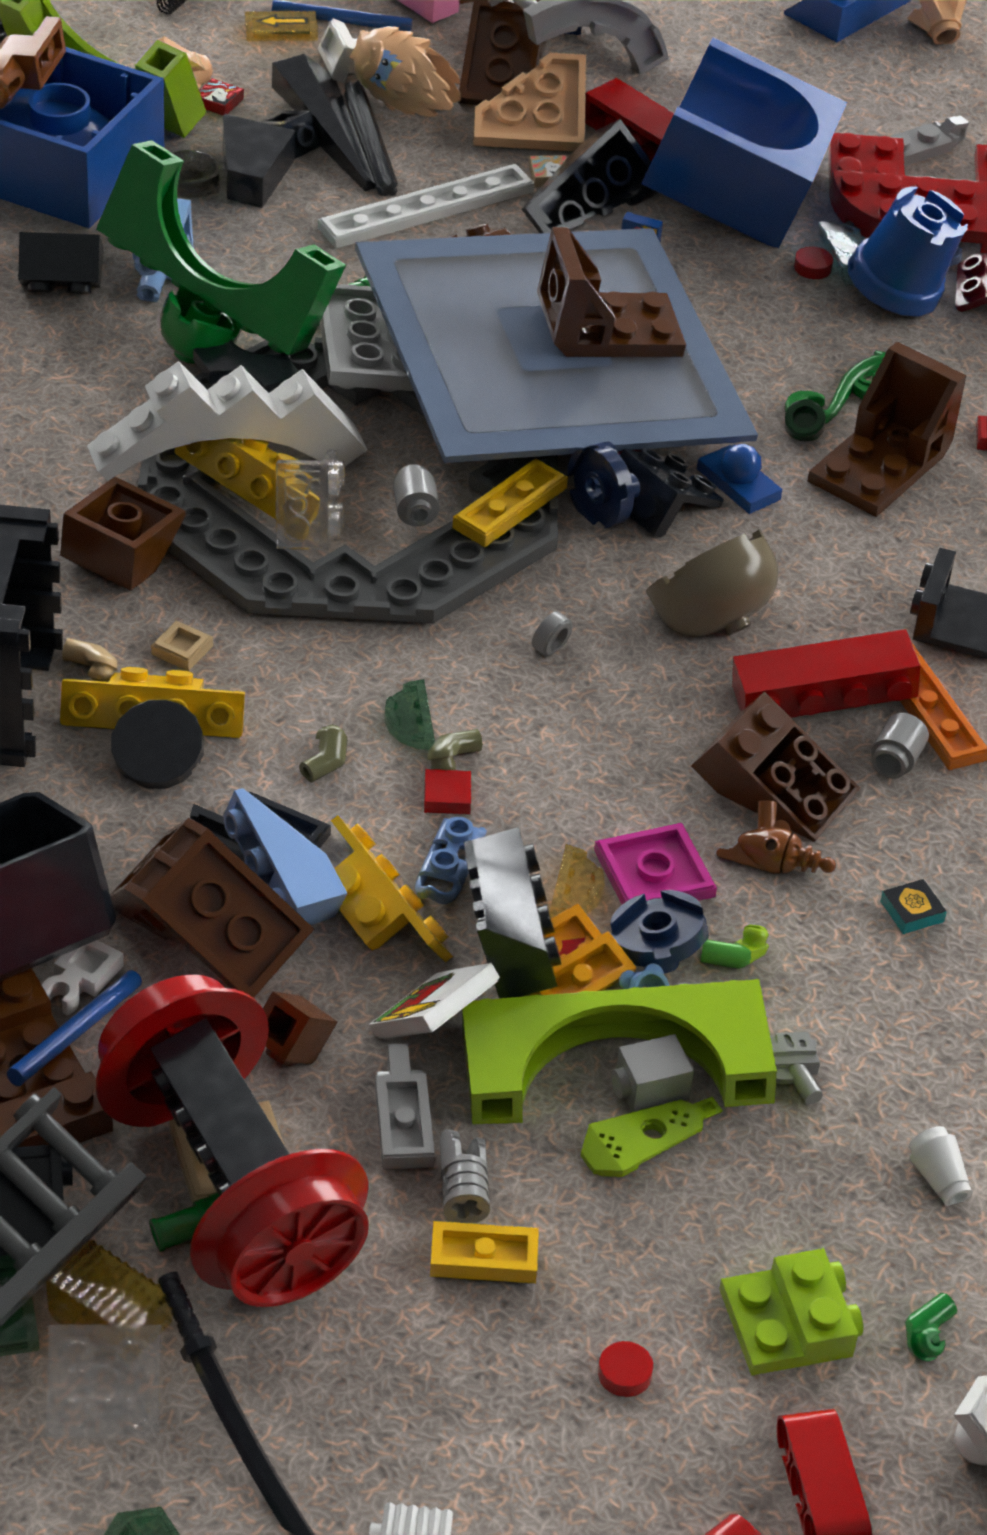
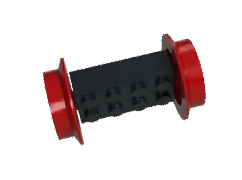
M181 975L168 978L143 989L131 997L113 1014L103 1029L98 1044V1056L101 1063L95 1084L98 1101L103 1110L112 1119L125 1125L154 1127L174 1119L177 1126H181L187 1135L186 1140L198 1162L204 1164L209 1173L208 1177L219 1196L201 1218L190 1244L192 1266L204 1282L216 1288L232 1290L241 1302L256 1307L279 1306L304 1298L339 1276L361 1251L369 1230L368 1217L363 1210L369 1189L367 1174L356 1158L343 1151L311 1149L289 1154L244 1080L258 1063L265 1049L269 1032L266 1013L255 998L243 991L225 988L219 981L204 975Z

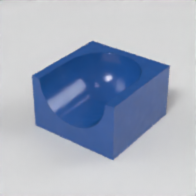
M712 37L691 84L668 125L642 184L768 246L779 248L813 183L847 102Z
M66 47L65 54L41 90L20 89L10 102L0 107V199L90 228L103 214L131 145L153 140L164 148V78Z

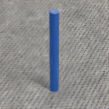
M273 0L271 13L307 17L324 21L336 19L346 24L375 28L399 27V31L410 32L412 28V18Z
M133 970L123 974L7 1070L8 1080L15 1086L23 1085L138 989L142 984L140 975Z

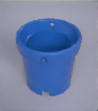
M911 186L901 189L870 238L864 239L848 259V275L854 286L868 300L881 308L902 316L920 317L932 313L939 304L945 290L946 273L968 227L967 224L963 227L961 226L960 222L964 214L950 199L932 190H929L926 198L914 195L918 187Z

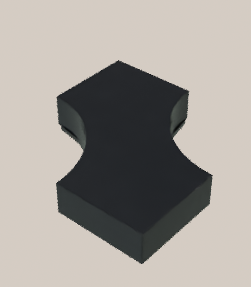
M232 340L223 345L193 349L194 362L212 385L242 365L270 393L283 381L299 372L285 353L275 355L252 353L240 348Z

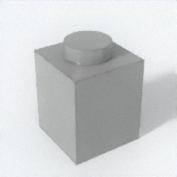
M673 1034L619 1047L616 1069L611 1071V1082L617 1098H625L631 1112L680 1099L688 1102L694 1070L676 1035Z

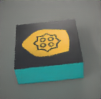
M924 879L882 891L880 902L903 934L945 921L947 911Z

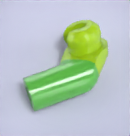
M750 924L745 926L742 939L733 944L708 939L703 944L700 962L736 969L744 968L765 956L769 945L766 943L769 933L763 926Z

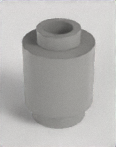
M412 464L403 467L397 473L393 482L398 517L403 523L410 526L427 525L435 520L440 511L435 479L421 465Z
M896 713L890 716L871 749V761L874 769L887 778H899L910 772L929 739L926 725L919 718L908 713Z

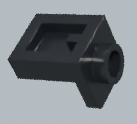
M283 110L260 121L295 130V159L320 146L310 111Z

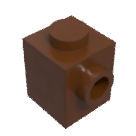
M272 991L263 1007L269 1026L265 1053L275 1061L286 1066H291L293 1062L312 1064L316 1061L338 1021L302 996Z

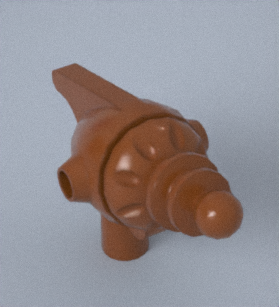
M758 801L757 829L741 834L738 838V843L734 847L729 849L720 848L716 852L717 856L721 859L774 874H780L781 871L782 874H787L796 867H801V872L804 873L808 868H811L812 873H816L819 867L825 873L833 872L836 868V862L833 858H821L822 851L817 850L814 853L813 846L811 845L804 848L798 835L793 834L786 821H776L777 802Z

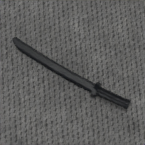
M172 1271L162 1275L158 1279V1283L165 1294L164 1297L168 1306L171 1308V1314L175 1322H177L176 1326L179 1333L183 1337L184 1346L180 1350L181 1356L185 1362L193 1363L222 1424L263 1497L285 1530L294 1535H315L285 1488L238 1404L213 1353L217 1348L214 1338L208 1335L205 1336L202 1328L199 1327L200 1323L193 1312L194 1309L190 1300L187 1298V1292L183 1284H181L179 1273Z

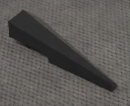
M305 54L273 62L272 88L295 111H310L320 147L364 191L375 189L376 183L338 83L332 79L329 71Z

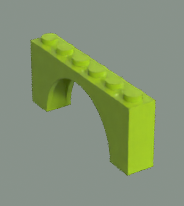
M0 0V20L7 36L14 34L33 35L46 16L61 17L50 0ZM61 17L66 47L117 63L84 41ZM156 40L135 64L133 69L164 78V129L185 138L206 114V110L187 53Z
M759 979L645 988L632 987L618 990L581 991L578 993L531 995L498 999L484 998L473 1000L462 1009V1032L472 1124L523 1123V1104L526 1093L536 1075L546 1064L564 1051L580 1044L598 1039L617 1037L652 1040L675 1034L685 1054L696 1061L713 1079L721 1094L724 1107L775 1104L777 1068Z

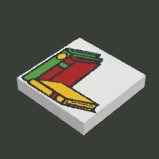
M492 963L437 972L371 1022L369 1026L379 1039L433 1032L497 983L500 977Z

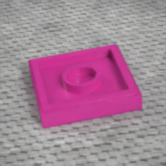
M682 823L595 841L594 851L621 905L629 899L645 894L646 901L662 898L660 891L663 890L684 892L695 897L698 901L716 897L717 887Z

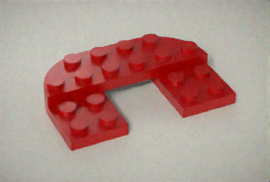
M834 133L828 146L829 198L831 205L844 224L851 221L857 228L861 229L860 235L870 238L901 189L911 186L918 187L914 195L925 198L929 190H932L950 199L962 210L964 217L960 224L962 227L967 224L968 229L960 242L979 243L980 253H987V145H976L974 154L976 181L942 179L928 176H905L903 138Z

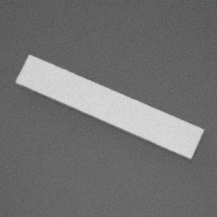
M516 164L323 217L318 219V229L335 248H340L534 192L535 183Z

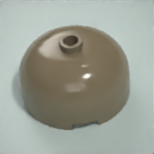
M761 529L753 532V536L750 539L747 538L746 534H742L686 562L685 566L673 573L675 576L671 579L663 576L646 589V593L662 622L671 630L690 637L709 636L724 629L728 636L750 626L751 622L748 617L758 612L768 603L775 592L778 582V564Z

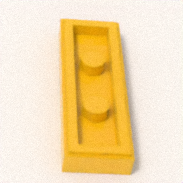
M535 458L453 516L452 528L485 548L567 489L568 477Z

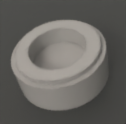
M558 611L549 614L536 629L532 638V647L546 657L551 656L568 641L572 633V621Z

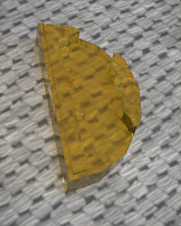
M568 844L565 845L550 908L551 918L577 903L588 914L598 906L604 894V871L587 858V852L583 849Z

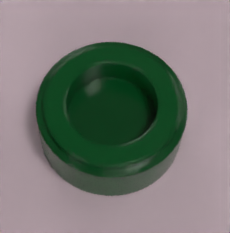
M799 400L791 404L785 413V429L787 434L799 441H814L818 439L825 429V412L823 408L812 400Z

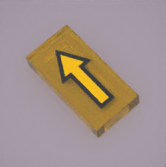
M245 11L244 22L247 41L318 40L315 11Z

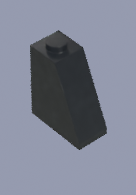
M229 114L223 116V158L228 200L263 208L295 160V130Z

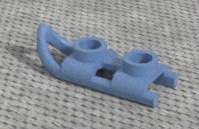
M464 817L444 818L418 873L415 883L417 897L420 899L430 898L439 904L453 902L459 895L469 873L466 858L465 860L459 859L458 851L459 849L465 850L464 842L484 837L487 830L484 827H473L472 822ZM442 844L447 845L445 849H441ZM428 876L453 882V887L449 892H442L432 885H424Z

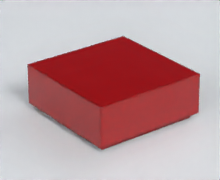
M425 769L424 813L470 814L471 771Z

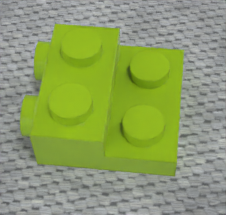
M824 1248L776 1256L773 1259L771 1270L721 1278L719 1290L751 1376L854 1356L858 1336H862L864 1330L861 1311L857 1304H846L842 1294L846 1290V1278L843 1267L839 1261L830 1262Z

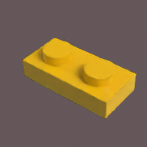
M433 1221L430 1277L536 1284L539 1228Z

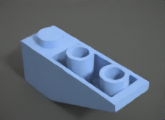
M244 788L234 790L224 812L223 821L229 837L236 840L244 856V863L310 925L335 917L347 895V891L327 854Z

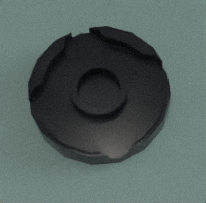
M148 700L131 707L119 718L111 734V752L119 772L124 777H128L131 781L137 782L139 786L149 789H167L184 782L192 774V770L196 767L197 763H200L204 755V736L196 716L183 705L169 700Z

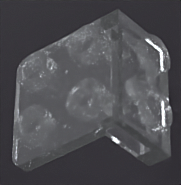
M327 450L322 461L277 460L276 549L328 550L333 539L339 538L340 529L344 528L345 506L344 503H337V495L340 493V487L344 486L345 463L344 461H337V450Z

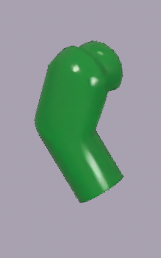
M939 1293L910 1314L905 1321L908 1349L919 1360L932 1361L944 1352L946 1340L940 1341V1330H938V1327L957 1314L956 1304L949 1295Z

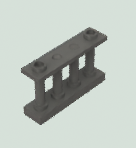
M55 1087L42 1099L36 1093L28 1098L13 1115L17 1122L0 1137V1171L54 1223L52 1229L57 1233L43 1248L36 1242L31 1245L0 1215V1246L15 1260L13 1267L18 1271L4 1286L0 1284V1327L140 1191L147 1177L132 1162L120 1173L113 1168L107 1170L51 1116L57 1109L62 1095ZM34 1130L93 1186L90 1192L95 1197L82 1210L76 1205L69 1207L12 1152Z

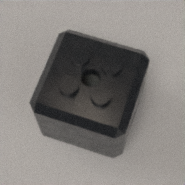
M40 792L22 793L0 802L1 982L109 935L116 921L92 824Z

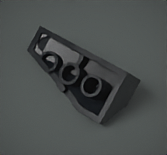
M621 119L597 129L584 141L527 202L522 211L539 233H551L552 227H568L572 229L584 224V220L597 214L604 216L614 212L612 208L627 203L630 206L642 201L653 190L642 184L652 161Z

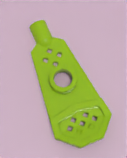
M713 1096L694 1104L680 1099L590 1123L580 1156L593 1174L604 1177H624L638 1169L640 1164L703 1130V1120L722 1113L723 1109ZM651 1129L656 1130L662 1137L650 1138L644 1132Z

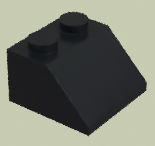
M19 232L18 280L20 284L28 285L29 292L50 293L52 292V286L68 287V293L91 294V287L100 288L104 247L100 235Z

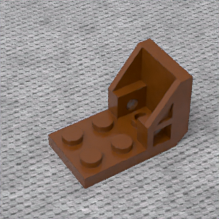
M488 0L473 1L459 88L461 101L458 103L478 105L485 99L490 101L501 93L503 86L522 72L527 74L537 67L538 59L542 57L546 41L536 45L529 39L523 9L514 1L504 0L493 7L488 3Z
M552 227L537 294L553 343L566 357L684 356L686 342L667 293L599 292L602 279L597 266L568 227Z
M898 341L888 348L859 405L854 433L809 471L807 482L877 517L945 456L954 439L967 375Z
M187 818L169 830L110 894L113 908L117 912L165 940L175 936L231 989L243 991L253 998L314 931V928L220 839L208 828L191 818Z

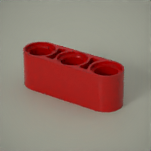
M828 1409L778 1416L776 1424L777 1442L779 1449L785 1448L787 1454L782 1456L792 1494L793 1496L798 1495L800 1503H795L804 1535H873L868 1510L836 1410Z

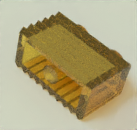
M94 1239L89 1240L46 1280L47 1307L51 1316L66 1328L75 1325L88 1334L95 1348L106 1356H112L115 1353L127 1362L132 1363L172 1323L171 1308L165 1300V1294L161 1290L160 1285L155 1284L152 1278H146L143 1272L139 1273L135 1267H130L126 1261L122 1262L119 1256H114L110 1250L106 1251L102 1245H97Z

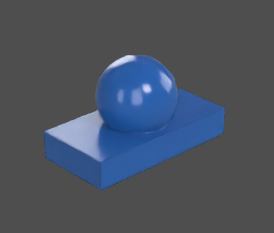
M747 444L728 445L698 458L697 470L748 514L781 500L783 489L761 471V456L754 447Z

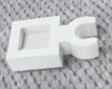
M98 940L61 955L54 963V976L47 978L43 982L42 987L50 1000L54 996L64 995L62 999V1013L70 1015L78 1008L80 1003L79 995L83 991L96 997L123 968V953Z

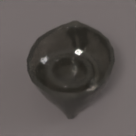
M183 150L173 153L184 160L178 180V195L199 198L220 192L219 165L212 156L195 150Z

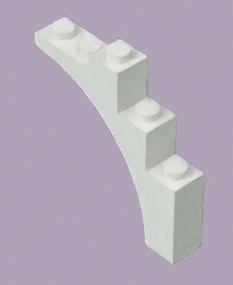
M179 361L167 370L159 373L151 382L145 385L150 397L148 401L133 409L129 415L107 431L102 432L87 445L97 472L107 481L142 460L163 451L199 441L227 438L265 440L292 447L309 455L331 472L340 471L368 450L356 425L303 369L268 393L242 365L228 375L223 376L212 387L206 389Z

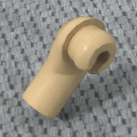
M67 638L62 652L63 660L89 665L91 668L88 674L93 681L109 682L113 671H116L118 667V661L111 653L97 644Z

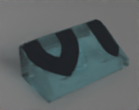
M826 221L818 222L821 242L825 249L832 254L833 264L844 285H852L853 282L848 275V259L864 240L856 226Z

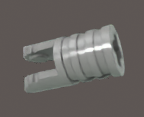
M445 1129L444 1132H441L439 1141L443 1213L451 1222H480L490 1212L485 1139L474 1137L469 1144L467 1154H462L460 1133L451 1129Z

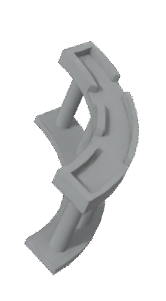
M488 0V3L493 7L504 0ZM512 0L523 9L529 39L536 45L560 34L577 31L578 27H590L591 33L594 36L607 33L616 37L626 49L632 68L639 74L647 72L669 59L666 44L658 28L641 9L628 0H541L539 2L535 0Z

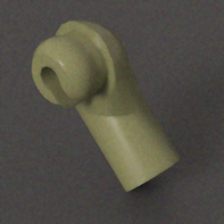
M327 725L318 730L315 739H319V753L301 762L299 765L301 774L311 783L342 767L346 762L348 739L344 730L337 725Z
M472 729L440 736L427 753V760H431V769L456 770L453 756L481 751L483 743L480 731Z

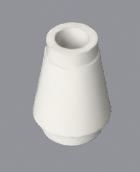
M938 1126L927 1129L910 1141L909 1148L912 1152L910 1161L939 1198L942 1199L945 1206L966 1201L972 1195L973 1191L969 1186L957 1139L954 1135L948 1134L945 1127Z

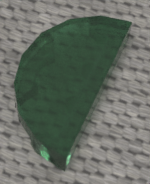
M424 679L410 681L403 684V690L386 699L384 722L389 733L402 744L415 749L429 750L434 744L435 738Z

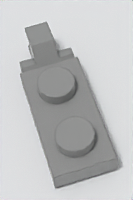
M962 116L948 117L942 124L940 122L925 124L908 131L893 134L890 137L904 139V166H908L951 152L952 148L959 143L958 141L967 139L966 134L969 122Z
M388 1044L387 1071H379L375 1075L382 1170L434 1167L435 1150L426 1073H423L422 1070L410 1069L408 1044Z

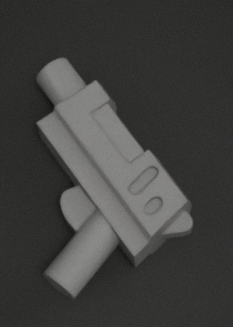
M808 1032L776 1033L775 1036H770L777 1068L776 1083L794 1084L807 1105L820 1101L823 1093L811 1075L818 1074L820 1066L816 1050L817 1042L811 1039Z

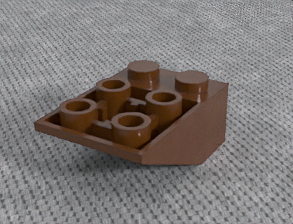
M765 691L739 713L691 765L718 794L757 814L758 801L777 802L776 821H786L791 831L813 842L819 838L861 789Z

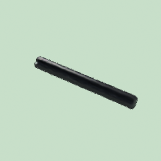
M359 80L354 83L348 81L345 84L346 91L344 95L366 160L376 183L377 192L381 196L388 194L393 196L397 193L396 186L398 181L365 87L360 84Z

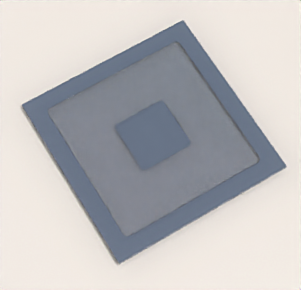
M653 228L572 232V234L598 268L602 279L599 292H657L668 294L686 342L683 357H566L553 343L537 294L550 233L356 242L355 244L356 253L444 463L573 454L579 448L605 441L611 442L617 451H623V449H657L757 441L758 433Z

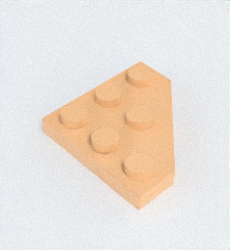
M549 53L539 60L537 67L527 74L522 72L503 86L501 93L490 101L485 99L475 107L473 146L575 151L585 141L586 55Z

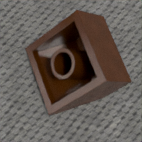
M113 477L63 513L60 556L132 591L157 571L185 518L186 510L122 479Z

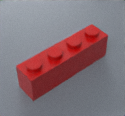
M618 78L586 92L585 123L597 130L621 119L652 161L674 113Z
M907 629L733 656L732 687L741 712L765 691L792 718L916 698L919 693L921 665Z

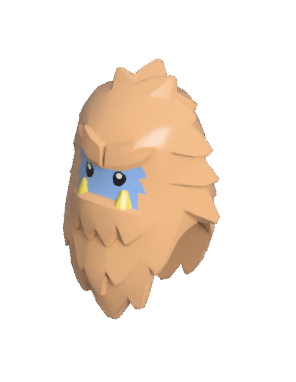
M399 27L378 28L370 32L360 31L356 46L350 55V59L354 61L355 74L360 84L375 99H380L390 110L398 109L405 114L414 115L416 113L426 117L437 116L435 110H452L454 106L452 103L461 101V93L455 85L460 83L457 72L441 54L429 47V39L412 37L413 32L399 31Z

